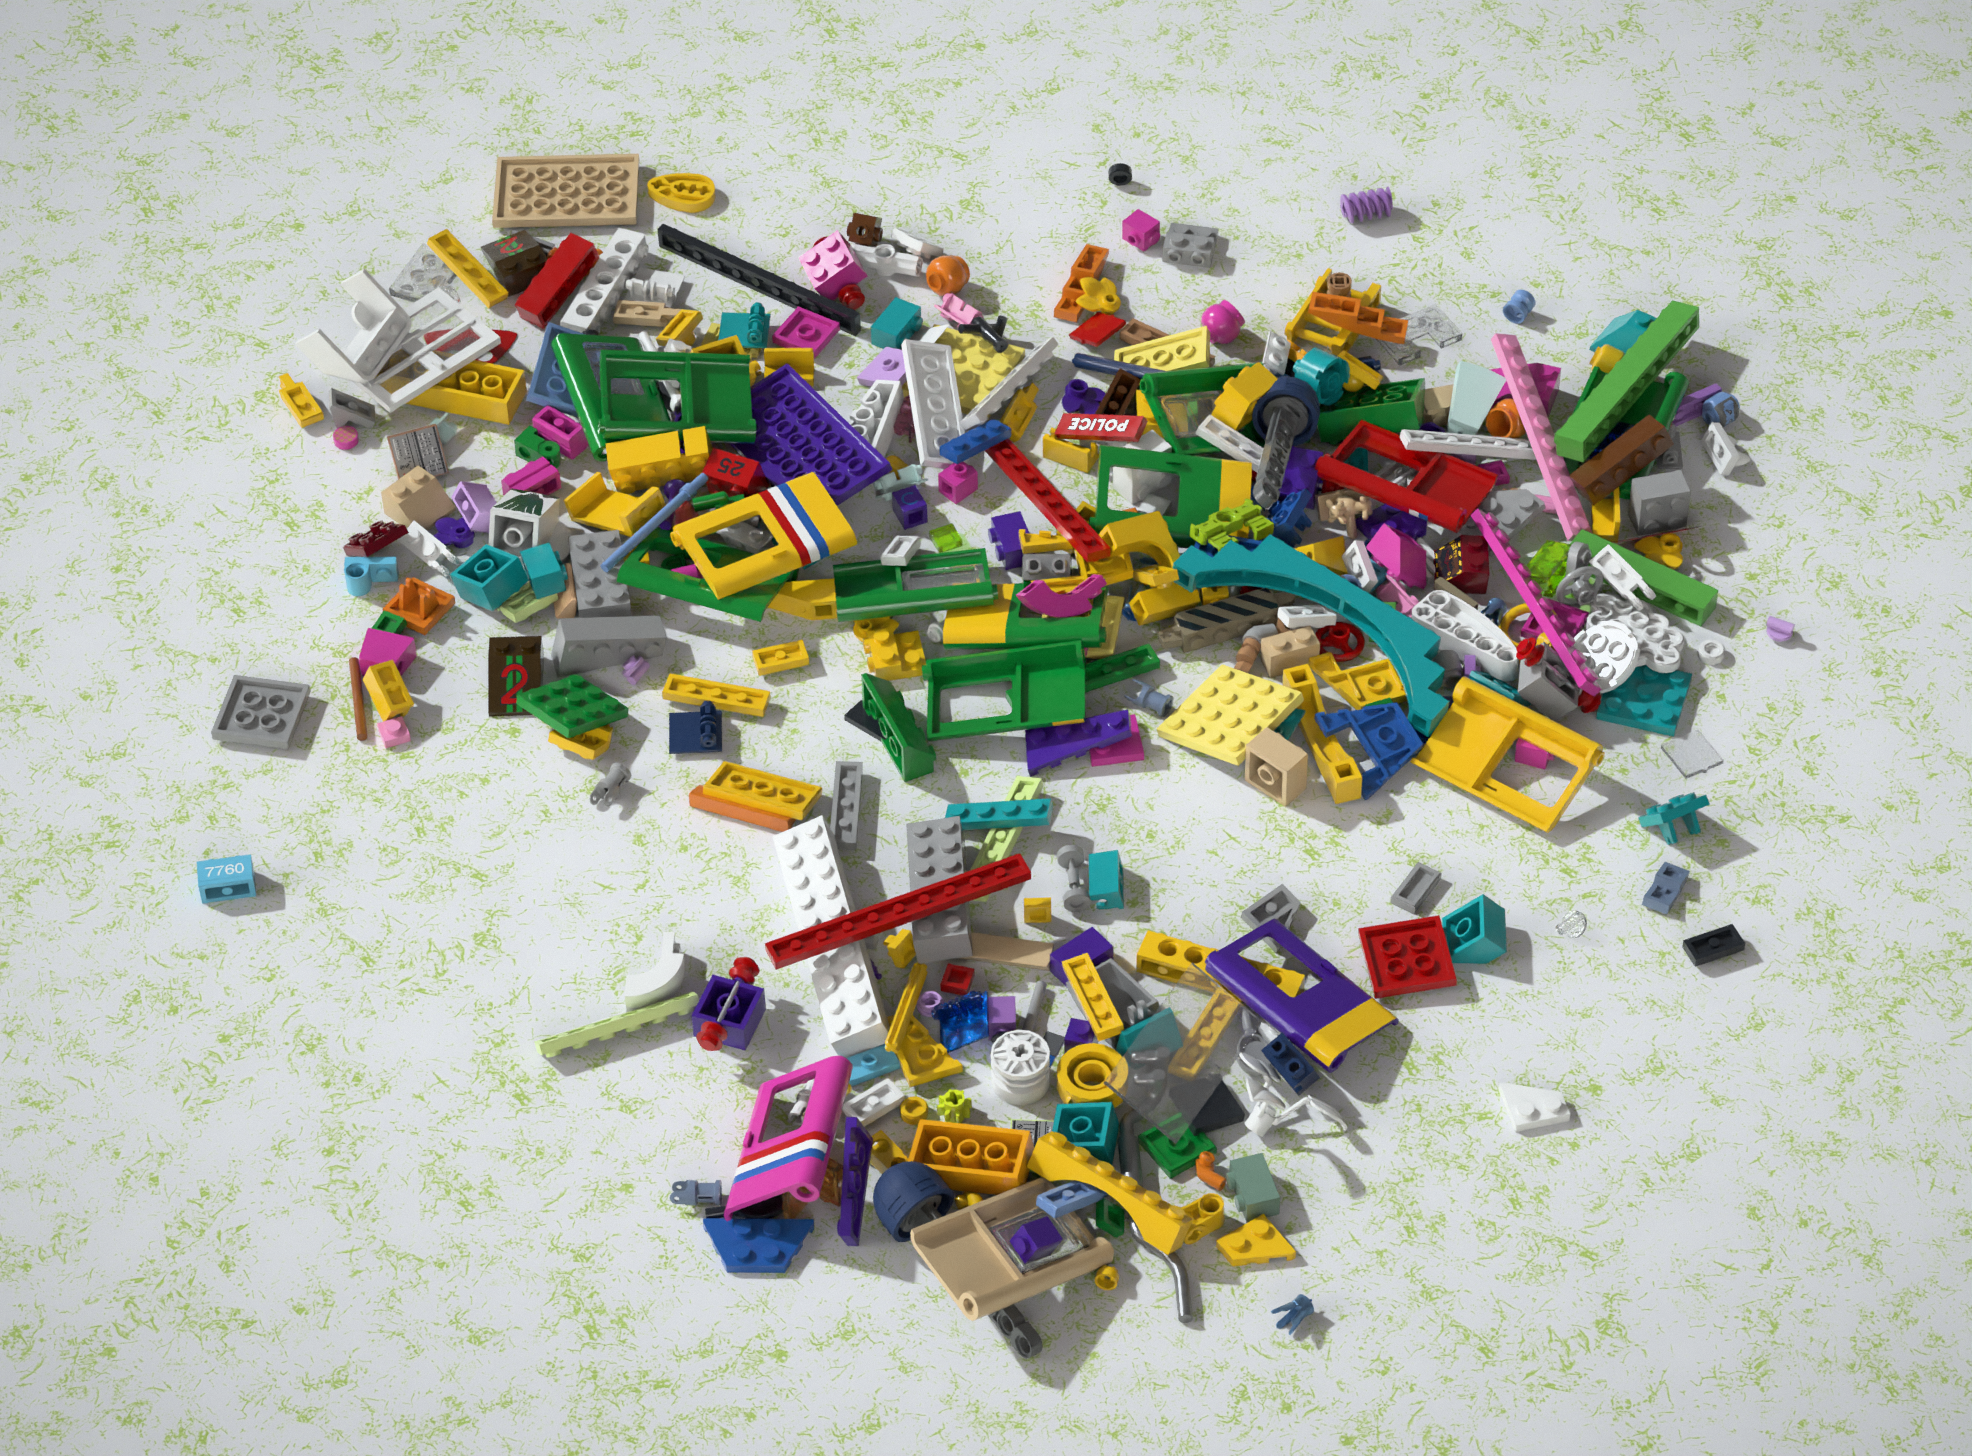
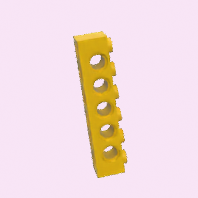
M1147 931L1137 952L1136 972L1214 994L1217 988L1233 994L1205 970L1207 956L1212 951H1219L1218 949L1173 938L1163 933ZM1241 956L1288 996L1297 997L1304 992V974Z

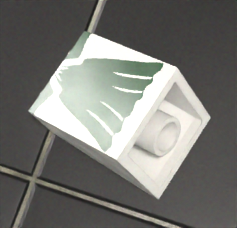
M512 488L490 509L489 545L519 557L521 563H523L520 551L549 542L558 523L560 497Z

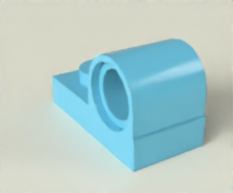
M345 557L344 573L347 591L353 596L366 595L371 590L372 582H398L399 571L396 557Z

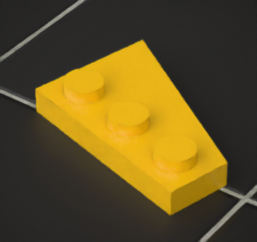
M895 1015L887 1017L889 1027H891ZM912 1015L901 1048L895 1053L909 1087L963 1072V1065L957 1059L954 1060L947 1053V1049L941 1043L938 1044L929 1035V1031Z

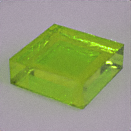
M952 523L929 531V538L938 553L963 546L962 538Z

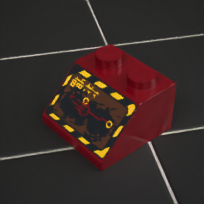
M1460 535L1434 551V581L1442 577L1465 594H1486L1490 571L1488 542L1484 536Z

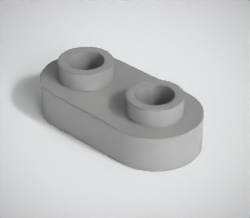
M1574 542L1568 552L1565 576L1578 568L1588 566L1592 557L1588 544ZM1579 576V577H1577L1576 579H1574L1573 581H1571V582L1567 585V587L1570 586V585H1573L1574 582H1576L1577 580H1579L1581 576Z

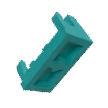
M1118 850L1089 854L1090 900H1107L1106 902L1096 903V908L1099 910L1124 909V873Z

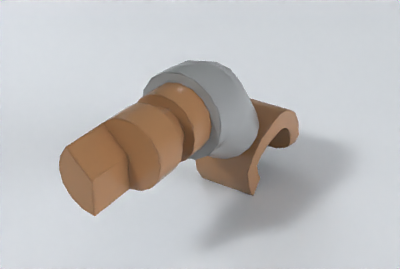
M1279 618L1276 626L1274 624H1265L1251 627L1242 638V646L1236 655L1237 663L1234 669L1249 673L1258 654L1261 653L1262 638L1295 629L1288 628Z

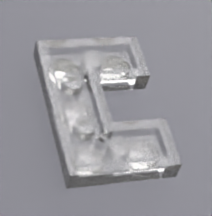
M1434 304L1400 318L1409 320L1404 344L1376 339L1395 362L1401 366L1421 356V350L1412 340L1428 334L1442 349L1461 341L1462 332L1437 304Z

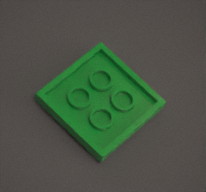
M578 674L570 675L567 678L518 694L516 702L517 705L567 738L627 718L629 708L617 699L603 692L599 687L594 686Z

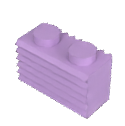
M461 481L451 497L471 532L475 530V532L483 531V533L487 532L489 534L490 509L497 501H495L487 485Z

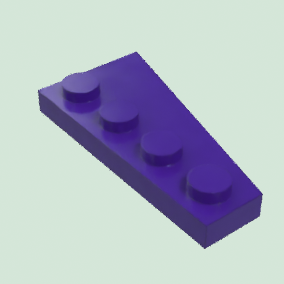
M846 1117L841 1216L837 1224L838 1235L847 1246H859L873 1144L872 1136L857 1117Z

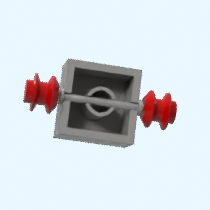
M1533 637L1523 639L1516 648V657L1520 660L1518 693L1524 700H1528L1542 715L1557 721L1581 706L1583 713L1594 712L1600 706L1601 693L1599 692L1593 696L1579 688L1558 653L1545 642L1536 645L1537 641Z

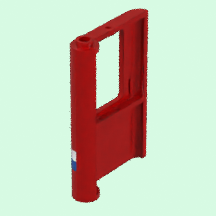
M1363 420L1359 422L1332 455L1327 453L1324 457L1320 456L1315 466V470L1318 471L1317 475L1320 478L1455 533L1460 531L1471 517V514L1477 510L1489 495L1498 478V474L1445 453L1406 450L1400 435ZM1360 447L1416 469L1419 473L1405 488L1344 462L1356 448Z

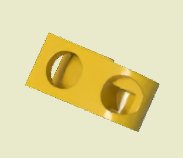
M882 1130L872 1135L873 1144L878 1143L872 1147L870 1164L881 1174L896 1164L908 1162V1158L903 1154V1151Z

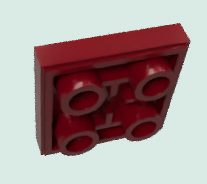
M381 520L370 525V531L351 536L348 539L349 543L344 545L343 549L346 555L369 557L409 532L403 524H394L393 521L384 523Z

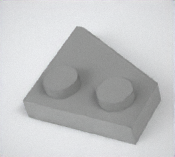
M1281 884L1242 911L1241 918L1253 930L1272 919H1277L1290 929L1301 902ZM1271 937L1262 939L1275 953L1279 952L1281 945Z

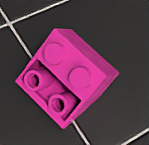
M1384 523L1366 546V549L1373 554L1371 559L1381 567L1385 565L1388 568L1386 573L1398 582L1401 580L1410 588L1415 585L1424 589L1426 587V550L1411 536Z

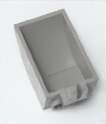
M1111 958L1095 967L1123 1023L1124 1030L1160 1013L1158 1000ZM1066 982L1073 1000L1088 1021L1070 982ZM1120 1034L1105 1039L1115 1050Z

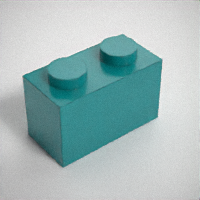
M895 297L872 324L871 344L882 349L890 347L901 350L903 341L905 339L910 340L912 335L922 327L921 306Z
M550 543L520 551L524 570L536 599L566 591L564 580L568 579L564 564L562 565L558 551L553 552Z

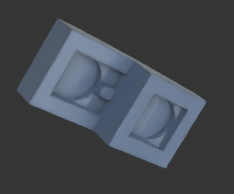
M1664 862L1655 874L1652 886L1644 895L1642 905L1667 915L1681 893L1690 871Z

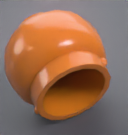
M943 255L932 260L926 271L928 286L939 296H944L946 293H959L970 278L967 263L963 258L954 255Z
M1514 399L1501 400L1488 412L1486 427L1493 437L1519 439L1526 434Z

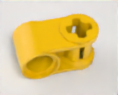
M1205 1194L1192 1203L1180 1207L1185 1211V1214L1193 1218L1184 1243L1187 1245L1194 1244L1202 1237L1220 1229L1225 1222L1224 1201L1218 1194Z

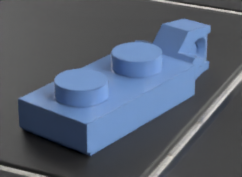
M1074 1180L1039 1194L1036 1205L1053 1218H1058L1100 1201L1109 1194L1091 1184Z

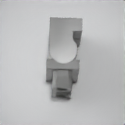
M1023 554L1022 583L1031 580L1072 577V557H1070V554Z

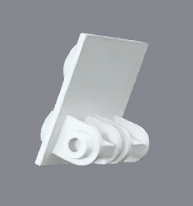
M639 267L635 277L626 281V289L629 290L624 300L665 303V306L671 308L685 279V275Z

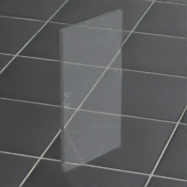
M1192 962L1104 1081V1084L1176 1144L1258 1030L1262 1021Z

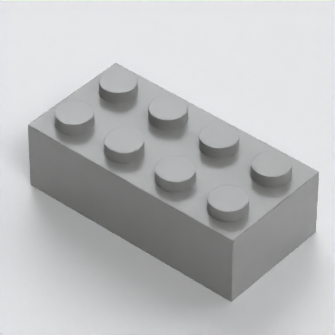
M619 530L568 536L579 618L632 616L628 585L617 582L618 572L624 560L619 561L609 572H604L600 567L607 558L621 547Z

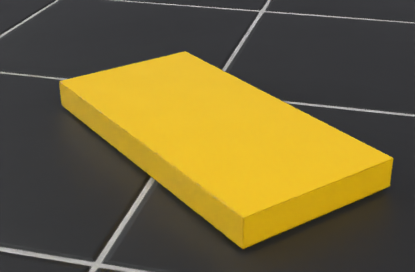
M723 761L703 786V794L803 821L822 796L823 788Z

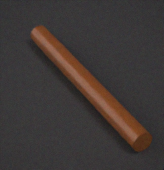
M352 657L349 659L356 734L358 740L364 741L367 739L360 664L358 658Z

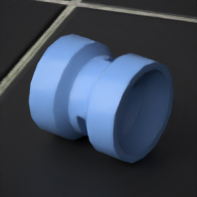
M1517 290L1511 297V300L1503 307L1504 316L1512 323H1522L1528 316V313L1535 307V298L1526 290Z

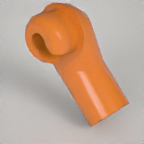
M1204 1151L1200 1154L1199 1159L1196 1160L1197 1176L1202 1182L1221 1191L1226 1185V1178L1214 1171V1155Z

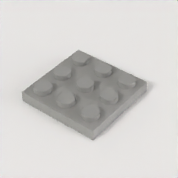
M234 675L211 731L212 739L289 750L311 692L310 685Z

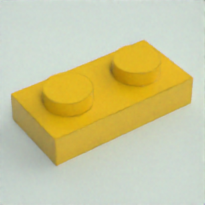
M803 640L752 650V658L759 676L809 665V657Z

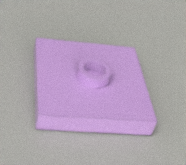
M885 347L857 377L859 384L872 386L876 380L900 381L902 386L907 381L902 350Z

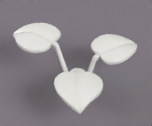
M1243 1052L1239 1054L1238 1059H1242L1250 1068L1262 1074L1265 1079L1264 1086L1251 1078L1246 1080L1250 1101H1258L1253 1112L1244 1123L1251 1131L1263 1137L1272 1124L1277 1126L1282 1119L1304 1104L1311 1105L1340 1122L1344 1131L1348 1129L1343 1118L1332 1105L1311 1094L1275 1117L1277 1111L1271 1105L1282 1110L1286 1108L1282 1100L1268 1090L1272 1079L1276 1082L1280 1081L1279 1075L1265 1062Z

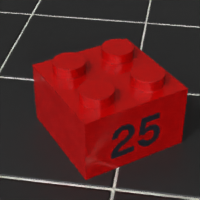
M713 448L702 471L708 477L706 485L710 494L724 491L728 494V497L744 494V498H747L767 489L769 486L758 461Z

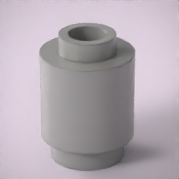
M1442 650L1433 658V661L1445 669L1443 687L1454 689L1459 680L1464 677V672L1458 654L1453 650Z

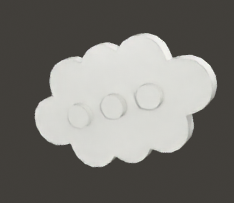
M1598 594L1590 603L1591 614L1587 617V630L1601 624L1602 621L1619 622L1625 625L1638 641L1639 659L1636 667L1647 665L1653 671L1660 673H1670L1679 668L1681 660L1679 652L1683 649L1684 637L1676 629L1669 628L1670 622L1666 617L1653 613L1651 605L1642 601L1644 608L1639 611L1629 600L1624 602L1613 594Z

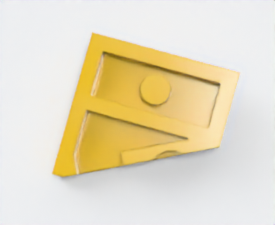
M1264 1214L1216 1240V1248L1232 1266H1243L1249 1263H1269V1258L1286 1257L1287 1261L1296 1258V1251Z

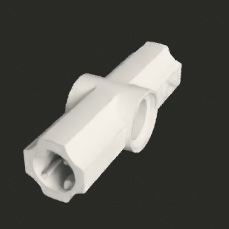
M857 244L851 245L862 266L875 269L876 273L880 276L887 277L900 273L919 277L922 272L923 257L895 252L894 247L889 244H882L876 248Z

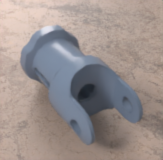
M1132 680L1142 685L1143 688L1137 699L1124 695L1127 700L1142 708H1151L1157 711L1161 717H1165L1170 712L1174 700L1172 695L1168 694L1165 696L1155 691L1153 686L1143 681Z
M697 1180L676 1181L672 1185L674 1192L670 1195V1201L674 1204L697 1206L698 1203H715L717 1206H721V1180H716L715 1183H698Z

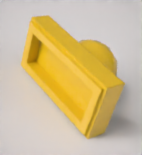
M681 309L656 338L658 346H666L670 338L675 341H682L692 347L695 342L693 330L703 320L701 311Z
M1345 350L1338 355V357L1348 362L1350 368L1348 384L1344 382L1342 386L1345 390L1356 392L1363 387L1364 383L1375 390L1383 381L1384 376Z

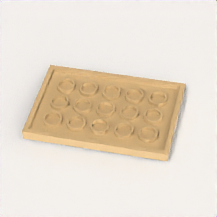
M639 154L497 157L492 216L493 228L636 225Z

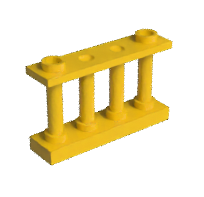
M1327 268L1323 276L1318 277L1312 292L1327 294V280L1332 274V269ZM1372 282L1367 291L1350 290L1351 298L1361 299V306L1378 308L1380 305L1381 285ZM1311 292L1292 322L1289 321L1284 331L1287 340L1289 339L1294 343L1299 337L1329 347L1332 354L1336 356L1344 350L1349 352L1360 334L1330 324L1308 313L1312 296ZM1310 322L1338 331L1339 334L1337 337L1331 338L1304 328Z

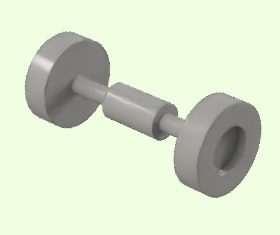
M1066 845L1057 852L1058 864L1068 869V881L1071 890L1063 895L1064 908L1070 912H1081L1086 910L1091 904L1089 892L1079 888V874L1076 868L1084 862V852L1077 845Z

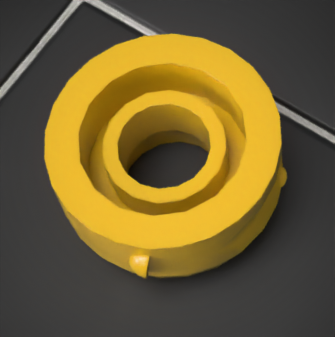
M1097 1043L1082 1044L1068 1050L1061 1057L1057 1066V1091L1064 1104L1112 1102L1115 1109L1123 1102L1127 1091V1065L1124 1058L1113 1048ZM1088 1081H1096L1100 1084L1095 1086H1089L1084 1083Z

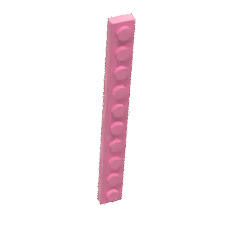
M1496 333L1491 339L1567 541H1572L1581 529L1592 533L1574 484L1569 477L1570 474L1564 458L1557 455L1554 432L1517 336Z

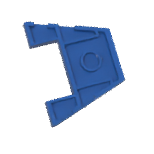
M1397 702L1365 706L1361 710L1349 711L1348 709H1341L1337 713L1330 714L1318 712L1314 717L1326 738L1350 727L1375 765L1374 768L1361 773V795L1365 800L1377 792L1423 747L1422 741Z

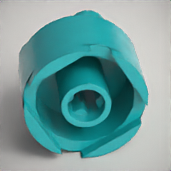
M1317 347L1310 350L1302 360L1298 359L1293 366L1295 378L1306 381L1316 392L1319 403L1324 405H1332L1339 400L1344 393L1341 388L1344 382L1348 384L1350 377V368L1346 360Z

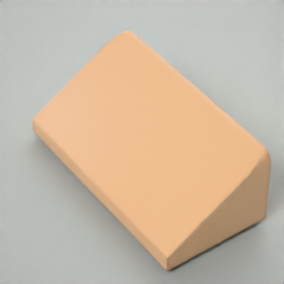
M570 563L564 565L568 579L564 580L566 591L557 593L559 600L553 602L555 617L558 619L575 618L577 598Z

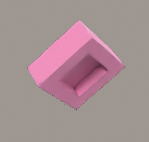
M402 716L377 723L378 732L385 748L411 741L410 733Z

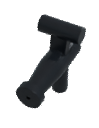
M978 316L972 320L971 324H960L958 326L960 334H979L985 341L993 345V349L998 353L1004 352L1008 347V342L1002 338L1007 323V317L998 316L995 324H988L982 317Z

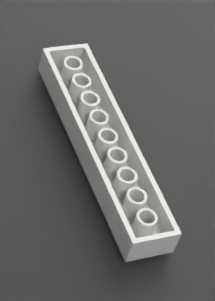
M823 816L773 836L799 931L856 911L834 834ZM864 939L808 958L807 962L829 1041L838 1056L848 1058L885 1044L890 1027Z

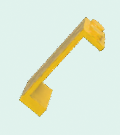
M596 472L563 500L571 521L607 531L619 530V534L632 537L666 506L660 488L652 486L640 497L631 496L607 489L600 472Z

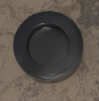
M1124 163L1112 165L1108 170L1109 181L1117 186L1130 183L1132 180L1131 167Z

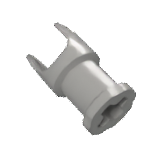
M613 763L609 768L610 772L604 779L598 782L589 798L590 803L596 805L600 799H603L604 805L610 806L619 796L620 788L623 784L630 780L632 775L629 769L620 763Z

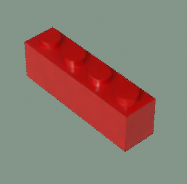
M570 233L560 243L557 251L546 261L543 269L532 279L525 292L518 297L515 307L520 318L542 329L546 327L599 258L594 243L573 233Z

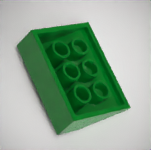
M1425 378L1383 383L1375 390L1370 386H1363L1356 392L1341 389L1344 393L1334 404H1320V416L1317 424L1321 442H1329V444L1343 442L1361 420L1393 433L1401 432L1403 429L1419 430L1423 422Z

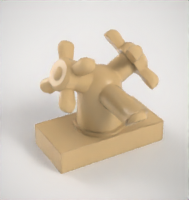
M1350 489L1315 495L1318 519L1320 521L1328 520L1329 523H1333L1338 519L1341 524H1346L1347 536L1350 539H1355L1358 536L1355 514L1362 513L1363 520H1367L1368 515L1373 514L1370 498Z

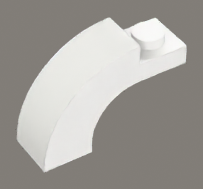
M663 932L662 954L654 968L642 974L626 976V1012L670 999L680 988L686 970L684 953H681L680 943L675 942V932Z

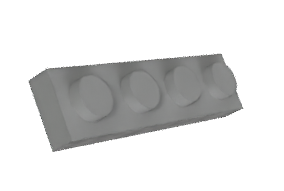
M836 761L830 829L834 834L838 850H856L863 762Z

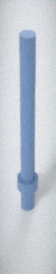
M701 473L691 483H686L680 488L677 496L600 565L601 569L604 572H609L686 500L690 501L696 496L697 490L708 481L707 475Z

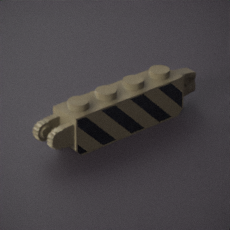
M1261 588L1178 612L1174 617V625L1158 632V640L1163 649L1181 647L1183 653L1244 636L1247 630L1253 626L1274 624L1276 626L1279 607L1293 606L1295 594L1281 592L1273 595L1271 590Z

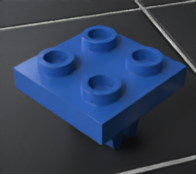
M1306 488L1298 493L1292 492L1282 502L1276 501L1268 510L1270 514L1267 519L1274 523L1272 536L1279 538L1292 548L1296 544L1300 545L1302 542V538L1293 527L1295 526L1300 531H1304L1306 527L1310 528L1312 525L1311 520L1303 511L1312 497V494Z

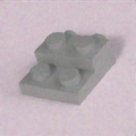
M1171 223L1163 244L1162 262L1210 268L1219 229Z

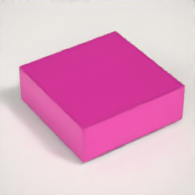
M1502 460L1478 464V467L1498 474L1495 486L1510 483V476Z

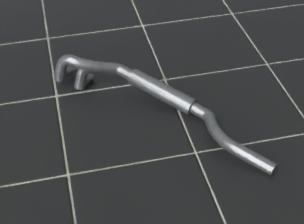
M1162 1047L1156 1049V1051L1130 1054V1063L1153 1065V1071L1151 1074L1135 1075L1132 1077V1085L1146 1086L1148 1091L1140 1104L1124 1114L1119 1126L1120 1137L1117 1143L1121 1174L1132 1177L1142 1187L1143 1179L1139 1141L1137 1136L1134 1135V1124L1152 1112L1164 1094L1169 1051ZM1124 1208L1125 1217L1129 1220L1132 1237L1139 1244L1147 1247L1164 1260L1173 1274L1179 1321L1181 1323L1191 1322L1193 1315L1189 1279L1182 1260L1176 1252L1167 1255L1144 1241L1138 1226Z

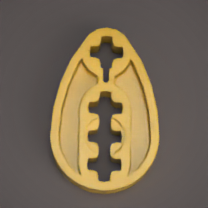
M667 174L652 178L647 184L650 198L665 207L687 213L701 212L711 207L716 199L713 181L701 174Z

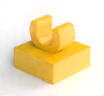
M902 929L896 936L889 935L883 941V945L888 948L887 954L892 958L895 967L904 969L916 955L913 935L910 930Z

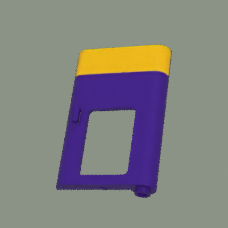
M1277 919L1266 922L1219 951H1212L1205 960V970L1277 1031L1283 1032L1289 1041L1328 1073L1334 1072L1343 1063L1350 1049L1390 1024L1396 1026L1399 1022L1396 1016ZM1265 937H1271L1321 977L1323 981L1297 997H1290L1238 953Z

